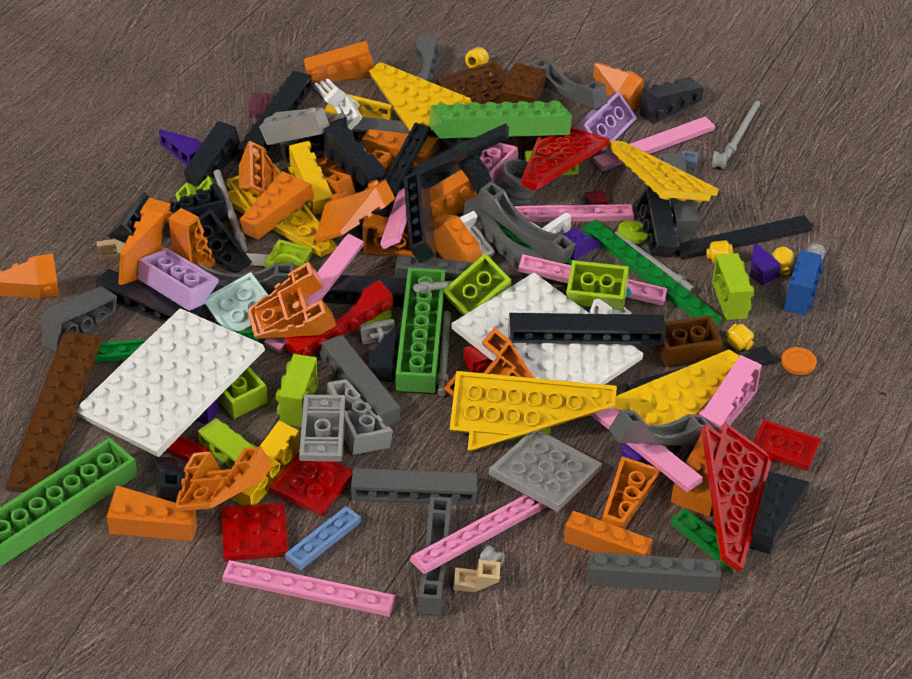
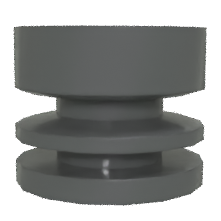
M514 159L507 161L504 165L502 178L500 179L499 187L506 192L511 203L515 205L531 203L536 191L529 190L528 187L521 185L522 177L528 164L525 160Z

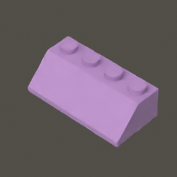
M617 91L607 96V104L602 105L599 109H593L574 128L615 141L637 117L621 93ZM608 147L600 150L599 153L604 152Z
M168 248L139 259L138 262L139 280L189 311L203 305L219 282L218 278Z

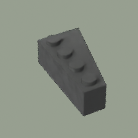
M100 286L44 310L41 343L56 353L63 332L85 334L89 331L92 324H99L116 311L117 296Z

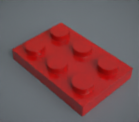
M765 419L753 440V443L770 454L774 460L805 471L809 470L821 442L820 438Z

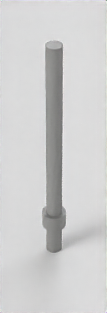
M759 101L754 102L731 143L727 144L725 148V153H728L727 161L735 153L738 142L761 105Z
M215 170L216 182L226 200L227 214L234 231L233 237L243 251L247 252L246 238L244 232L240 229L221 171Z
M618 231L615 232L618 237L690 293L694 292L695 287L687 282L685 277L673 272L632 241L621 237Z
M423 281L415 284L413 289L415 292L428 293L431 290L445 289L453 281L433 283Z
M449 311L443 313L440 366L436 381L439 396H445L446 391L444 387L448 384L447 363L451 319Z

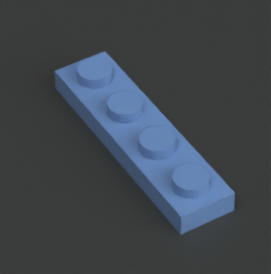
M345 506L286 552L285 559L301 571L359 525L361 517Z

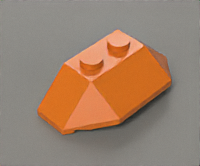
M251 141L247 143L239 164V189L253 195H262L277 178V172L271 159L266 154L265 148Z
M445 213L432 219L435 251L441 259L476 262L482 256L479 243L458 216Z

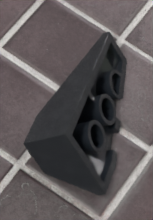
M145 192L139 196L108 234L110 239L126 243L129 235L133 236L136 230L134 224L136 221L140 222V212L150 198Z
M211 209L199 216L204 230L203 236L208 240L207 246L211 249V256L236 273L252 264L250 258Z

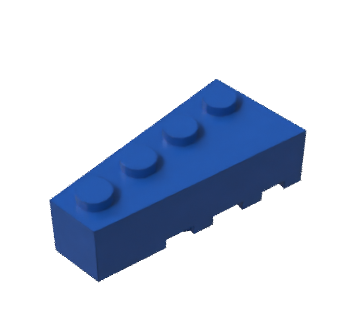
M800 250L789 282L784 311L806 316L807 310L812 309L814 298H811V296L815 297L817 286L814 285L819 284L821 274L818 273H822L824 265L821 262V254Z

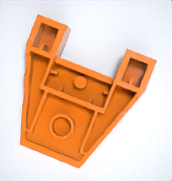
M374 150L371 154L385 167L386 176L393 163L391 154L381 150ZM325 155L316 159L317 167H321L323 178L326 179L332 195L340 192V194L348 192L349 195L356 194L354 186L359 184V182L341 168H338Z
M374 180L368 184L367 189L354 195H349L348 192L343 194L337 192L330 196L331 200L325 203L315 238L316 243L345 234L360 224V220L365 217H371L373 215L372 211L381 210L391 203L395 197L387 181L382 180L378 182V180Z
M149 198L140 212L141 220L140 222H135L134 228L136 230L133 236L129 235L120 254L118 284L124 285L139 280V259L165 249V247L161 246L162 231L165 224L169 223V217L172 215L170 203Z
M309 262L291 271L288 274L289 278L282 284L278 283L275 286V290L268 297L264 295L247 310L256 339L321 335L337 326L332 312L322 299L312 305L309 304L307 296L323 288L319 274Z
M494 327L482 341L483 347L496 356L484 374L534 378L510 339ZM456 374L444 387V390L452 397L454 396Z
M262 446L244 448L232 469L227 470L220 469L211 452L194 453L184 469L186 475L181 481L183 488L178 493L175 505L176 511L211 509L264 480L272 464Z

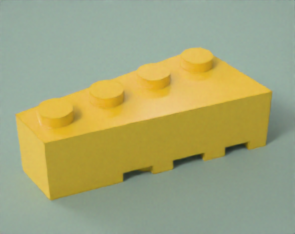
M307 141L290 145V167H288V172L294 177L311 183L314 199L310 202L306 201V206L311 209L313 215L323 213L325 203L331 200L330 196H332L326 179L323 178L321 167H317L316 156L310 150L311 144Z
M281 421L277 422L260 445L272 464L264 480L231 497V500L241 505H256L269 492V486L300 451L299 430Z

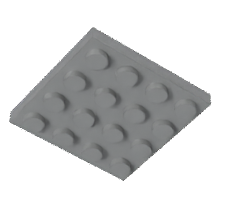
M537 431L523 437L490 467L489 475L558 512L601 470L602 463L542 431Z

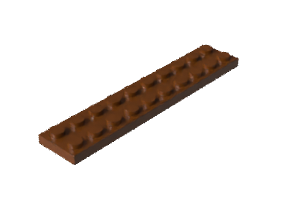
M63 332L6 485L8 491L24 493L57 471L102 343L101 336Z

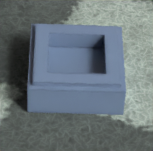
M682 151L684 160H687V167L697 168L699 153Z

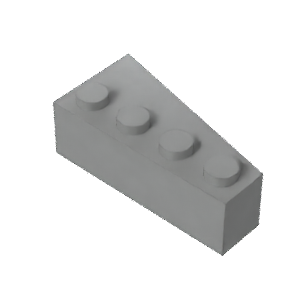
M311 107L303 110L276 112L264 119V123L259 128L266 144L270 145L324 133V128L330 126L323 107Z
M346 379L328 382L326 395H345L344 439L352 455L390 448L393 430L383 424V419L372 412L371 406L367 402L362 401L361 395Z

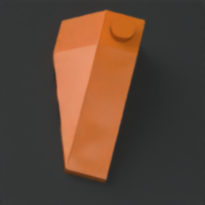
M594 63L593 77L596 81L605 84L607 96L619 91L632 111L641 107L644 79L631 71L624 72L620 68L613 69L606 64Z
M53 253L28 258V261L20 265L16 263L8 270H0V296L39 299L60 296Z

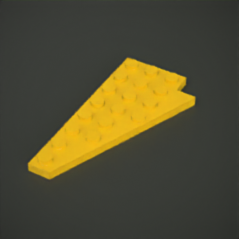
M382 62L369 70L372 79L390 105H392L409 132L415 122L430 126L431 105H437L438 103L447 105L472 103L469 97Z
M610 140L607 146L613 154H616L626 166L632 169V172L636 173L662 199L676 198L680 201L690 199L701 203L702 201H710L711 195L717 196L718 188L624 141Z
M273 164L274 167L276 168L277 177H278V175L281 173V171L278 169V167H277L275 164ZM239 176L227 179V185L231 189V191H228L233 209L245 214L261 195H253L239 189ZM305 203L302 204L303 207L298 211L295 209L291 212L286 220L276 223V227L272 229L299 245L313 248V253L320 257L333 253L337 248L332 239L316 243L315 238L320 223Z
M726 350L664 377L655 379L616 396L614 408L619 412L620 410L635 411L646 424L651 425L670 423L688 414L698 415L708 405V402L740 356L731 350ZM663 445V446H664L666 449H668L671 445Z
M456 371L450 431L469 433L467 450L468 452L476 451L614 408L617 386Z

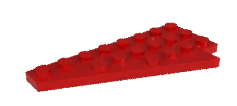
M573 127L570 128L569 135L538 136L523 174L521 185L528 187L529 190H538L607 147L610 139Z
M726 422L720 426L719 432L706 424L701 428L720 558L727 566L739 572L744 567L773 457Z

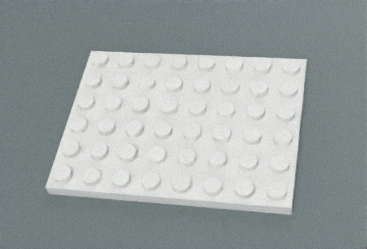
M532 273L453 322L452 329L494 361L496 356L483 347L482 341L494 327L508 338L509 313H590L571 299H567V296L536 273ZM512 343L534 378L605 385L643 359V353L629 344Z
M179 309L79 405L76 416L159 457L265 351V348L259 342L183 309Z

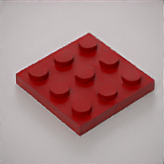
M299 451L269 486V493L322 517L351 482L353 469L335 461H300Z
M285 502L222 507L224 562L229 560L240 561L285 557V553L288 552Z

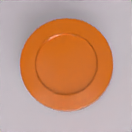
M793 347L783 353L781 363L792 374L807 375L815 370L817 359L811 351L801 347Z

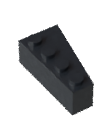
M691 77L675 80L674 83L666 82L662 86L656 84L652 88L643 87L640 115L652 124H655L701 101L704 87Z
M343 112L328 118L330 125L341 120L344 123L343 128L348 131L347 119ZM324 133L278 143L280 158L283 162L290 161L289 146L307 141L311 144V153L314 152L315 156L324 155Z
M341 120L324 128V155L327 159L335 163L338 168H341L348 175H351L352 178L366 189L370 182L384 180L385 167L371 153L367 154L365 146L353 139L354 134L350 130L346 131L343 128L344 123Z
M217 121L183 171L187 183L199 186L208 176L214 179V171H222L235 157L237 146L241 144L235 126Z
M215 183L209 185L210 189L205 191L203 189L197 190L193 196L188 197L185 195L180 197L176 203L173 201L168 202L170 203L172 214L182 208L199 217L211 209L220 221L228 219L226 200ZM168 222L163 228L162 236L170 234Z
M647 186L635 204L634 210L639 212L637 216L638 221L643 223L642 230L648 234L646 242L651 255L672 257L679 248V240H677L676 226L673 222L670 199L660 198L656 192L652 191L651 187Z
M768 472L749 549L768 554L772 552L783 531L790 524V520L797 513L801 503L804 502L809 481Z

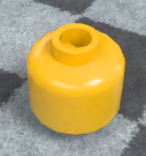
M482 47L473 48L465 56V62L469 68L488 63L489 61L488 52Z
M727 240L714 241L710 244V249H707L708 260L711 259L714 265L716 255L734 254L733 246Z
M787 247L777 248L771 256L781 263L779 273L781 275H788L794 270L796 265L794 252Z
M734 324L726 333L727 343L737 352H741L744 349L747 351L754 345L752 341L754 333L744 324Z

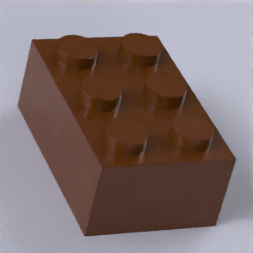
M514 63L500 89L499 104L503 102L519 103L520 101L534 103L538 101L546 85V69Z
M708 315L665 322L666 336L664 345H656L666 367L702 361L721 353L723 341L711 316Z

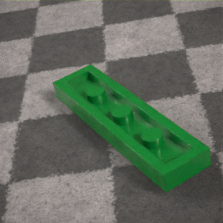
M686 508L671 518L670 524L711 558L720 560V565L731 574L736 572L721 561L717 533Z

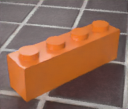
M576 511L572 512L565 525L564 542L590 552L650 556L653 539Z

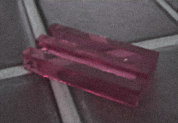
M252 93L249 118H252L253 115L259 118V115L265 111L269 103V93ZM256 97H259L257 110L254 111ZM263 97H265L263 110L260 111Z

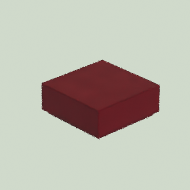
M603 190L586 192L585 197L589 205H607V199Z

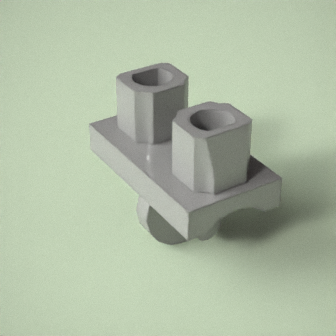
M384 319L379 322L363 323L360 325L362 344L380 343L394 328V320Z

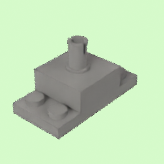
M304 395L300 461H342L345 429V395Z

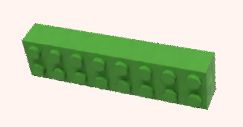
M520 101L519 103L503 102L502 104L494 102L479 104L472 102L470 104L454 103V105L438 103L437 105H431L429 125L439 138L477 137L505 123L509 126V136L569 135L572 115L559 101H551L550 103Z
M408 268L396 369V391L435 393L444 289L421 293L415 292L413 287L415 284L423 281L430 283L445 281V270Z
M109 437L0 507V567L113 493L116 485L122 487L137 477L135 459Z

